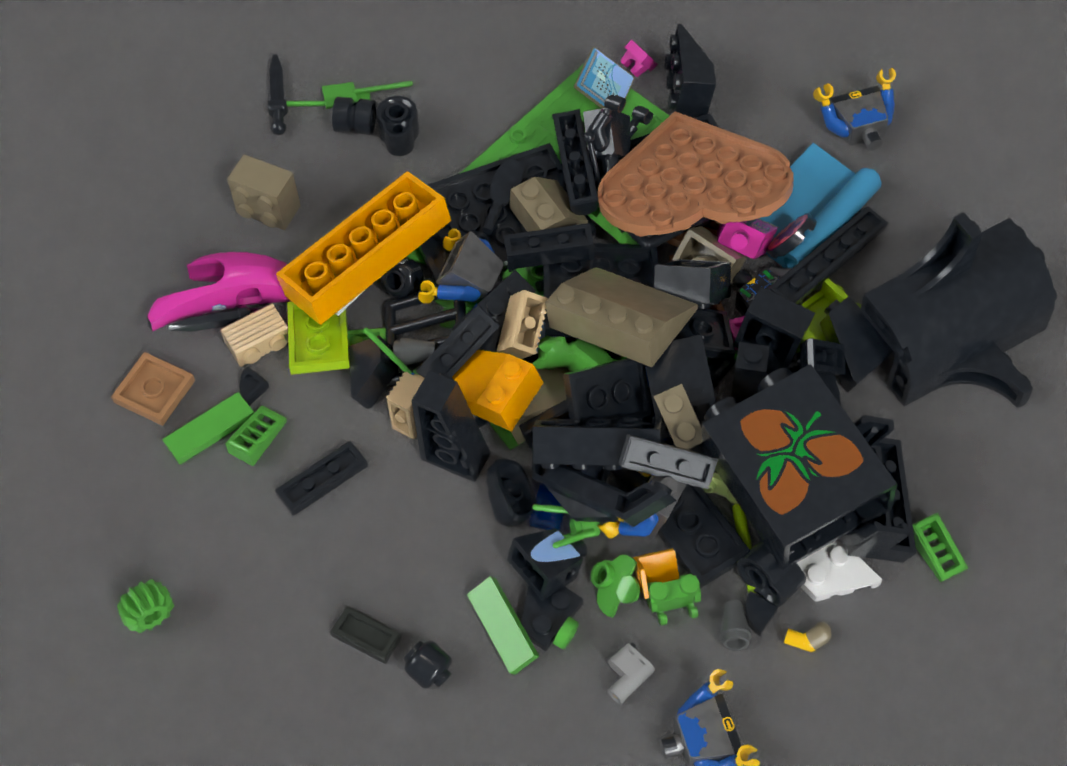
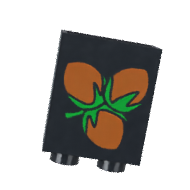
M811 364L793 374L786 367L775 370L760 382L758 393L740 403L735 397H727L718 401L707 410L704 415L705 422L702 423V450L706 455L718 459L715 470L782 570L890 511L897 487L896 481Z

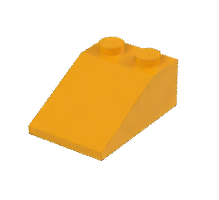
M477 350L452 377L454 381L458 382L473 415L511 432L544 383L532 363L511 354Z

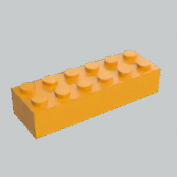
M409 171L405 172L276 273L285 296L318 324L322 325L451 221L445 198Z

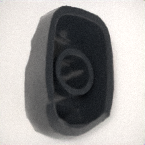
M498 459L487 469L486 483L493 513L499 524L507 527L519 526L534 512L532 506L537 504L535 494L525 470L518 462Z

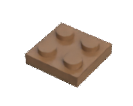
M144 352L111 398L114 403L163 426L193 385L195 378L193 374Z

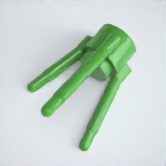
M540 504L532 506L533 510L568 514L563 506ZM570 519L571 533L565 534L566 538L554 542L553 547L559 548L585 538L599 536L600 529L598 525H600V522H577L574 519Z

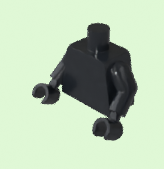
M609 95L604 102L605 108L583 111L585 131H591L595 135L593 144L596 158L602 162L603 176L630 152V138L638 130L637 125L639 122L648 125L653 119V113L649 109L637 106L632 111V120L630 121V116L621 113L626 105V99L618 95Z

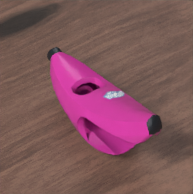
M248 252L216 253L197 258L187 264L189 279L217 283L156 299L147 315L148 326L152 331H155L168 324L189 317L236 308V306L292 302L285 296L276 276V273L285 267L287 263L266 255Z

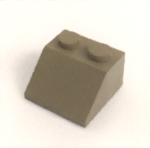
M533 177L510 189V209L527 232L588 223L584 215L572 213L568 194L557 180Z
M699 226L688 229L672 260L690 259L731 262L732 283L734 276L740 271L747 256L720 244L715 234Z

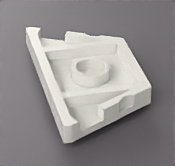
M839 540L797 562L806 577V582L801 588L815 602L829 599L833 595L842 596L850 594L859 588L868 586L876 588L882 582V578L860 557L848 556L847 545Z

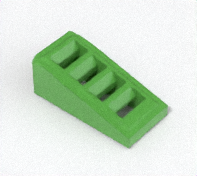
M262 405L226 442L225 445L228 453L254 466L286 424L287 418ZM266 416L275 422L270 425L262 419ZM259 425L267 430L262 432L256 427ZM252 433L258 436L259 438L256 440L250 437V435ZM245 441H246V442L250 443L251 446H250V447H247V446H245V445H243V444H244Z
M938 512L913 524L916 549L940 582L968 569ZM930 528L933 534L925 537L923 531ZM937 539L940 544L931 548L929 542ZM944 549L947 555L938 559L935 553ZM952 560L955 565L944 570L941 564Z

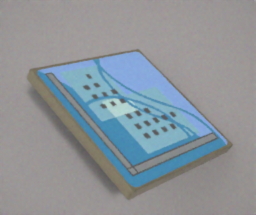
M593 46L574 88L600 108H605L604 102L609 95H618L626 99L635 77Z

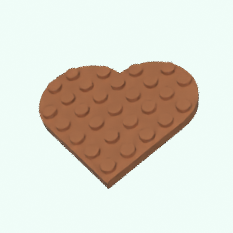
M673 112L604 175L598 187L599 208L604 218L613 226L640 237L687 230L702 217L715 220L721 224L750 221L761 217H768L786 203L793 191L794 175L790 168L789 160L778 150L681 113Z

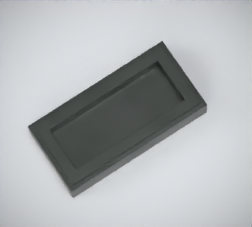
M346 606L330 631L332 637L384 664L387 663L402 639L401 633L349 606Z

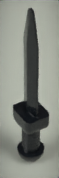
M274 54L269 69L271 100L268 101L269 115L273 117V124L270 126L271 131L275 135H282L287 129L284 123V116L287 115L288 108L287 101L284 99L283 69L278 55Z
M245 305L236 306L234 311L186 318L169 325L168 329L171 331L193 332L225 327L261 308L250 309Z

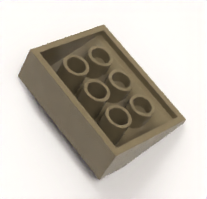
M597 267L561 283L545 302L550 328L650 367L654 366L698 309V304Z

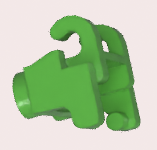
M685 574L681 575L680 579L673 581L647 583L649 598L646 599L651 612H656L661 626L667 625V616L664 614V611L687 606L691 619L698 617V609L694 607V602H701V590L696 575Z

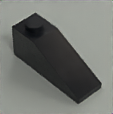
M813 338L806 339L800 344V352L797 355L799 370L811 364L819 375H846L845 345Z

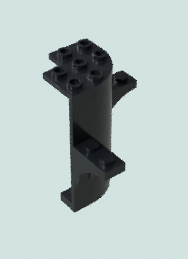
M962 212L953 217L948 230L941 240L919 262L897 277L864 293L860 311L895 353L887 386L904 407L939 388L954 384H971L982 386L1001 394L1018 409L1027 404L1033 387L1030 380L1017 370L1009 355L1004 352L1046 330L1054 311L1057 293L1045 264L1043 251L1039 247L1034 246L1026 236L1025 231L1020 226H1017L1010 217L981 232L978 224L975 221H971Z

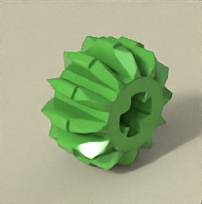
M153 579L148 580L145 584L140 581L136 587H129V592L120 596L121 601L116 607L122 622L130 631H137L138 633H142L146 629L151 631L154 626L162 625V621L171 616L170 611L175 606L167 587L163 586L161 582H155Z

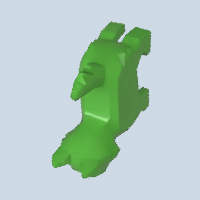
M546 336L540 339L538 343L539 359L533 362V365L537 369L548 370L566 367L572 372L617 361V359L611 358L601 347L580 339L567 343L565 337Z

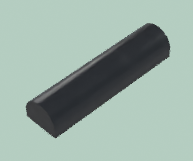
M580 109L552 114L571 211L576 215L591 214L598 209L599 201L587 143L583 138L585 133Z

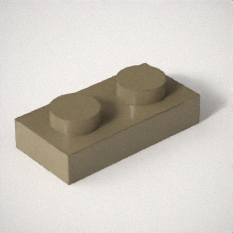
M680 384L653 396L675 446L690 450L701 445L702 427L683 385Z

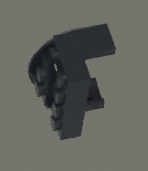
M862 415L854 424L896 481L897 487L890 511L872 520V523L868 522L838 540L847 545L848 556L904 563L916 554L901 440L885 438L895 430L893 420Z

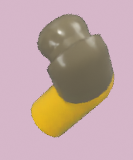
M819 622L805 633L788 628L784 644L813 652L829 642L832 637L831 627L825 622Z

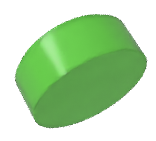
M569 616L557 633L553 644L562 650L566 649L580 626L579 622Z

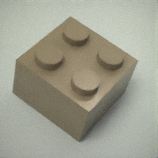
M244 154L227 178L236 212L244 218H253L263 222L268 227H276L285 231L301 206L294 174L291 171Z

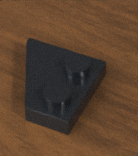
M528 586L521 624L531 642L546 652L569 616L573 618L581 608L583 598L568 588L563 587L548 598L541 600L531 587Z

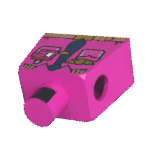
M760 218L743 222L720 223L717 229V241L751 259H756L767 252L766 249L770 245L778 227Z

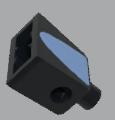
M551 529L513 538L507 561L537 596L544 600L576 579L583 561L582 557L587 555V547L583 540L554 548V542L566 538L560 530Z

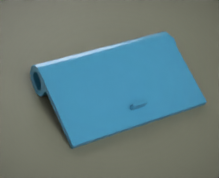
M812 143L790 166L794 175V186L789 199L770 216L761 217L760 219L778 227L773 239L791 222L806 213H810L814 217L817 225L813 231L810 232L807 229L804 232L806 236L804 241L785 256H778L777 259L773 260L784 268L792 269L849 222L881 188V179L875 170L861 168L855 174L815 143Z

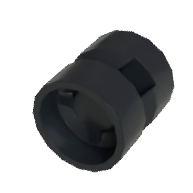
M337 96L332 111V127L334 132L350 133L354 129L357 134L373 135L377 116L376 101L359 99L355 103L353 98Z

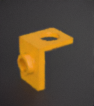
M673 548L632 557L637 562L635 575L644 599L649 598L647 583L655 581L664 583L679 579L676 554Z

